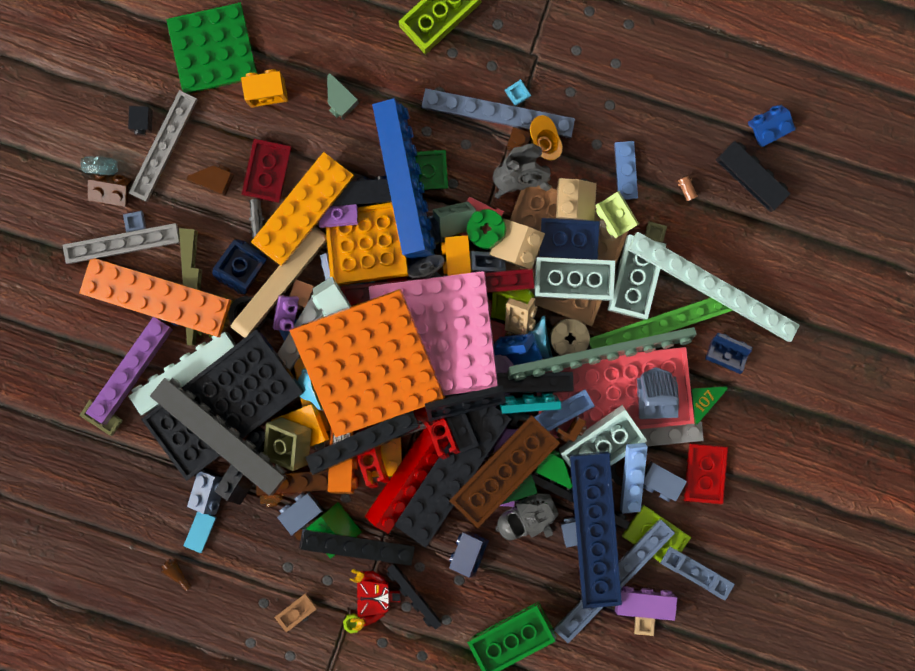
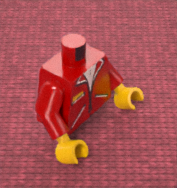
M352 569L351 572L357 574L355 578H350V580L357 583V614L360 619L352 618L350 622L357 621V626L352 628V630L359 631L363 626L375 623L384 617L386 612H389V602H401V592L389 591V582L375 571Z

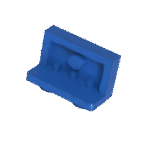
M782 105L774 106L766 113L756 115L752 120L748 121V125L753 128L758 145L761 147L795 130L790 111Z

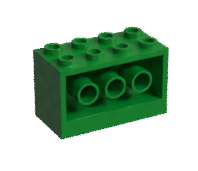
M538 601L477 633L467 643L482 671H501L556 642L557 635Z

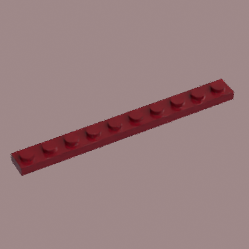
M533 269L485 273L487 293L535 289ZM413 280L341 286V291L350 305H357L370 300L369 286Z

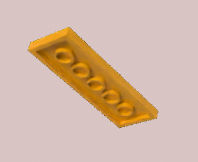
M323 152L251 243L280 266H283L352 181L354 175Z

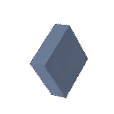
M143 211L123 214L126 233L146 229Z

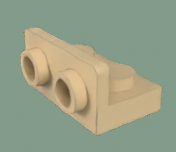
M509 298L506 304V331L518 335L528 334L529 331H533L536 324L534 317L537 312L535 298H531L528 304Z

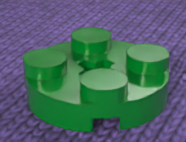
M493 210L476 211L472 214L467 224L468 238L479 248L491 249L505 238L506 224L503 218ZM488 224L491 231H487V234H484L482 228Z

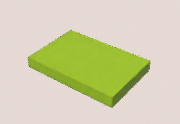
M643 504L641 511L637 512L628 528L622 534V537L635 545L661 519L675 534L652 557L661 562L669 547L682 552L691 537Z

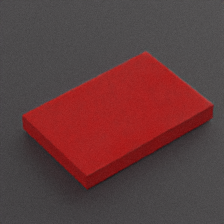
M689 443L684 501L723 504L728 447Z

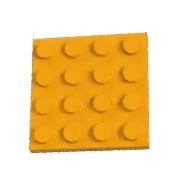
M392 202L358 207V225L326 227L330 277L333 276L338 286L409 276L407 257L402 255Z

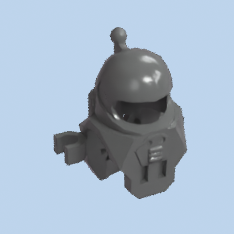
M527 144L523 147L513 148L503 163H500L494 170L493 181L499 189L495 193V198L499 199L507 192H514L518 189L524 190L527 187H537L538 185L545 191L552 188L547 183L551 180L550 169L542 168L536 163L537 158L542 155L541 147L535 144Z
M538 492L516 502L514 507L501 514L495 531L499 532L507 540H515L527 535L533 538L541 532H544L546 538L552 536L553 531L550 524L554 522L559 512L550 493Z

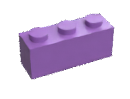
M622 587V605L615 606L617 615L675 621L677 597L672 594V591L661 590L658 593L653 592V589L642 588L641 591L634 590V587Z

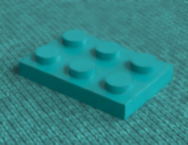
M552 392L541 393L542 396L523 394L522 397L517 398L514 395H505L506 403L500 404L499 408L502 414L561 409V401Z

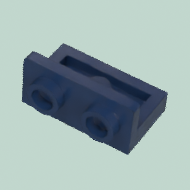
M717 333L711 340L705 359L741 374L753 347L745 342L732 339L726 334Z

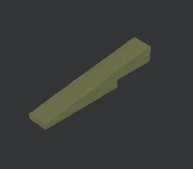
M179 228L183 286L201 291L202 269L195 268L198 231L195 229ZM186 327L187 345H196L197 330Z

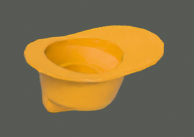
M544 115L537 116L530 125L531 144L542 148V155L539 157L546 160H555L560 157L563 147L556 126L549 117Z

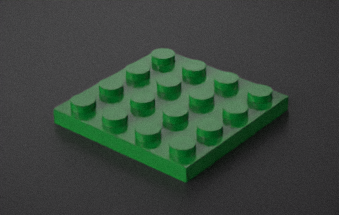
M241 2L166 19L182 92L190 94L242 82L241 77H246V74L257 73Z

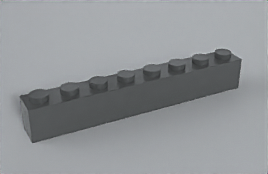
M164 378L151 393L150 397L267 495H274L288 477L284 474L286 471L278 464L274 466L269 462L271 458L264 452H257L254 449L256 446L248 439L244 441L239 437L241 433L235 428L227 427L225 425L226 421L219 415L214 416L210 413L211 408L205 403H198L195 400L196 396L189 390L185 392L180 388V382L174 378Z

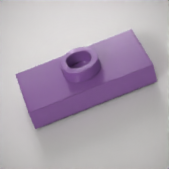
M357 204L331 206L319 220L320 228L358 225Z

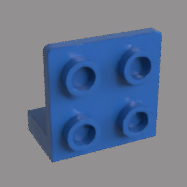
M533 333L499 337L493 345L494 355L506 356L514 366L543 360Z

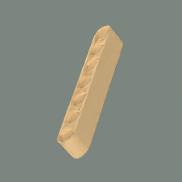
M316 226L311 230L286 263L275 270L233 321L232 329L245 338L258 327L278 302L279 295L285 294L326 244L327 236Z

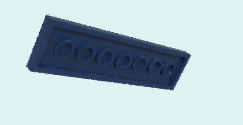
M599 452L570 455L583 609L622 605L610 453Z

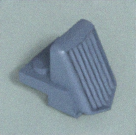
M656 367L642 373L641 378H637L639 419L678 418L679 397L676 376H673L669 371Z

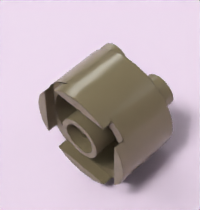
M575 319L558 321L549 333L551 347L561 356L585 351L590 342L587 327ZM569 333L573 336V340H570V343L565 340V336H568Z

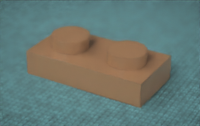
M305 593L274 618L284 631L288 632L314 612L317 606Z

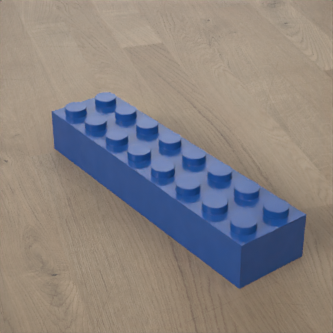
M395 98L372 104L402 255L412 260L435 255L436 243L430 234L432 224L430 219H427L428 205L426 200L423 199L424 185L419 180L421 170L415 160L417 150L415 145H412L413 131L411 126H408L407 119H410L408 109Z

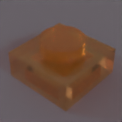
M282 493L260 496V504H266V507L277 506V503L282 501Z

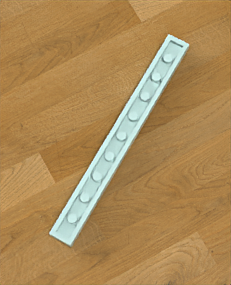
M636 232L627 249L788 342L793 340L800 326L639 232Z

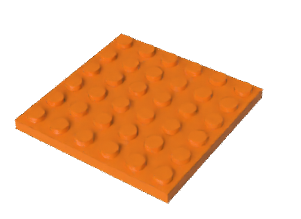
M401 289L290 330L335 438L425 407V403L445 399Z

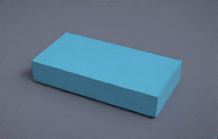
M197 512L183 546L202 553L217 517Z

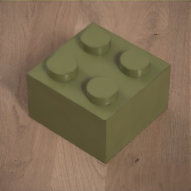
M283 417L267 422L264 453L271 458L270 462L291 471L308 465L305 457L309 455L312 429Z

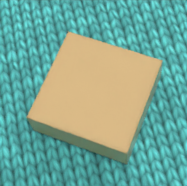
M635 617L634 634L654 636L655 619Z

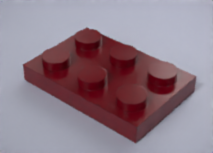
M253 139L241 195L280 203L292 147Z

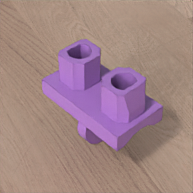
M279 295L277 306H275L274 330L290 331L294 328L299 301L297 296Z

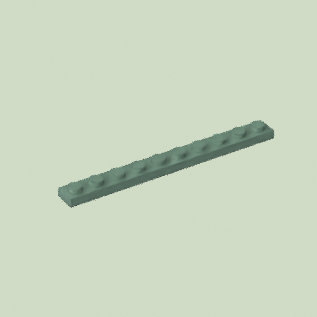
M695 327L510 366L507 375L509 380L515 379V381L525 379L526 376L533 375L538 377L548 371L556 373L567 367H571V369L579 368L585 363L593 365L604 359L612 361L622 355L630 357L641 351L649 353L659 347L667 349L678 343L686 345L692 342L696 336Z

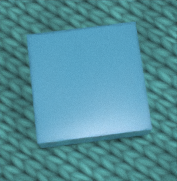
M522 80L505 89L514 106L531 97Z

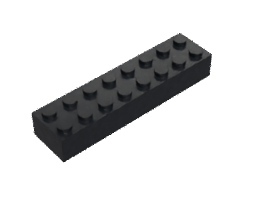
M497 405L471 411L467 414L479 446L462 454H455L453 452L450 453L449 448H451V444L449 442L444 452L448 453L450 457L446 459L438 458L394 526L425 548L431 545L454 510L455 506L449 500L484 465L512 423L514 417L508 413L502 414Z

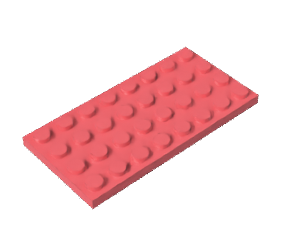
M686 347L654 350L649 353L637 352L634 356L626 357V355H622L612 361L604 359L593 365L585 363L575 369H571V367L564 368L560 372H573L574 391L552 392L562 402L586 389L595 406L578 415L579 418L586 421V429L621 405L624 406L639 429L695 424ZM656 367L669 371L673 376H676L679 397L678 418L639 419L637 378H641L642 373ZM574 418L559 425L558 428L567 432ZM555 428L548 431L553 437L559 438L556 436L558 432L555 431Z

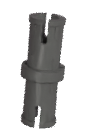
M261 199L249 200L251 215L249 222H251L252 239L263 227L264 216H262Z

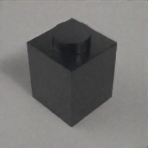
M129 106L128 129L134 132V135L139 136L152 133L153 110L146 106Z

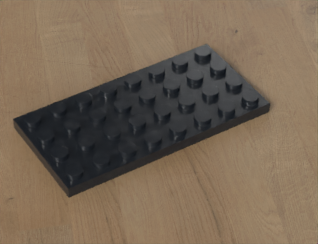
M259 328L182 387L185 392L186 390L192 392L196 396L195 400L201 404L203 402L210 407V413L214 416L219 415L226 421L225 425L227 427H233L241 433L239 437L242 439L304 392L301 385ZM161 405L141 419L186 481L221 456Z

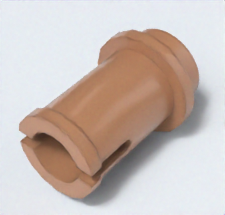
M689 176L678 180V186H681L686 201L698 197L691 182L692 178L690 179Z

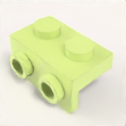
M620 191L595 205L598 216L604 219L607 224V231L615 238L639 225Z

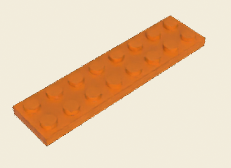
M96 258L90 259L79 292L82 295L216 337L221 336L232 301Z

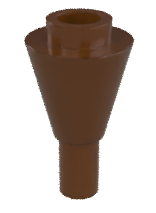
M168 559L161 565L163 568L161 572L175 582H178L185 591L191 587L184 578L176 559Z

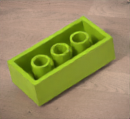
M421 0L399 20V27L426 55L481 4V0Z

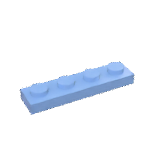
M646 443L626 444L620 502L622 514L641 511L648 448Z

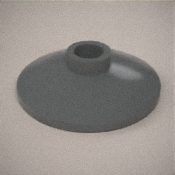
M441 255L424 257L409 267L408 275L412 278H430L444 265V257Z

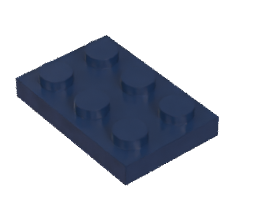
M541 218V232L545 233L539 249V257L598 260L600 221Z

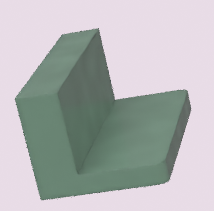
M469 202L433 209V217L439 222L440 236L443 238L467 232L468 221L472 214L476 212V209Z

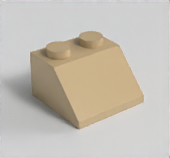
M559 178L556 219L594 221L596 183L579 179Z
M503 219L506 224L505 238L491 249L489 255L522 269H532L545 233Z

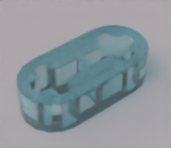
M86 156L80 160L81 170L86 173L113 175L118 171L117 161L112 158Z

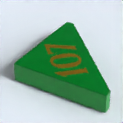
M727 386L691 389L695 425L703 419L727 391Z

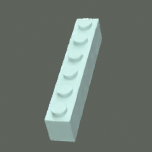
M224 332L221 333L220 337L212 336V341L207 344L206 342L201 343L196 347L197 351L192 354L187 353L183 355L179 363L168 365L164 368L165 372L161 375L155 374L148 379L149 383L142 386L140 384L132 389L133 393L128 397L140 415H146L159 406L150 395L164 378L176 379L181 383L180 388H182L233 348L236 343L230 334Z

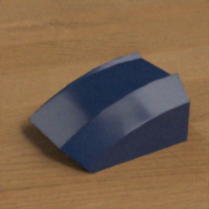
M234 239L214 266L212 275L218 282L223 283L238 294L245 295L264 266L267 257L264 252L249 243Z

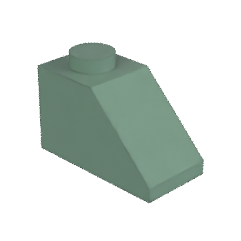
M329 74L327 76L328 104L331 107L329 111L336 118L340 116L344 120L359 102L335 77Z

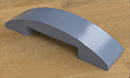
M669 547L660 562L662 565L693 581L723 600L727 599L735 585L672 547Z

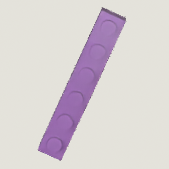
M153 317L86 411V414L101 424L107 425L173 329Z

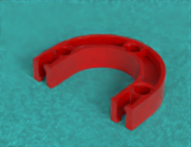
M426 407L413 410L417 420L421 421L429 430L438 457L441 459L450 457L448 453L444 452L443 442L448 440L451 444V448H449L450 453H460L446 418L429 421ZM376 423V424H373V425H370V426L361 428V429L359 430V432H361V431H363V430H366V429H368V428H370V427H372V426H375V425H377V424H379V423ZM445 427L444 435L438 436L439 429ZM381 446L357 456L367 487L372 489L378 487V483H374L373 471H377L380 476L377 478L378 482H390L382 460ZM373 457L372 465L368 466V459Z

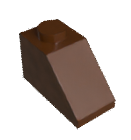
M219 165V167L210 166L188 175L187 180L226 196L234 175L229 172V168Z

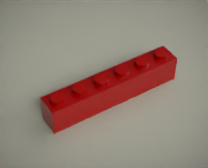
M427 428L422 431L390 478V482L386 484L365 515L375 527L388 534L439 458ZM442 428L439 429L438 436L444 435L445 431ZM449 440L447 442H443L444 449L448 445Z

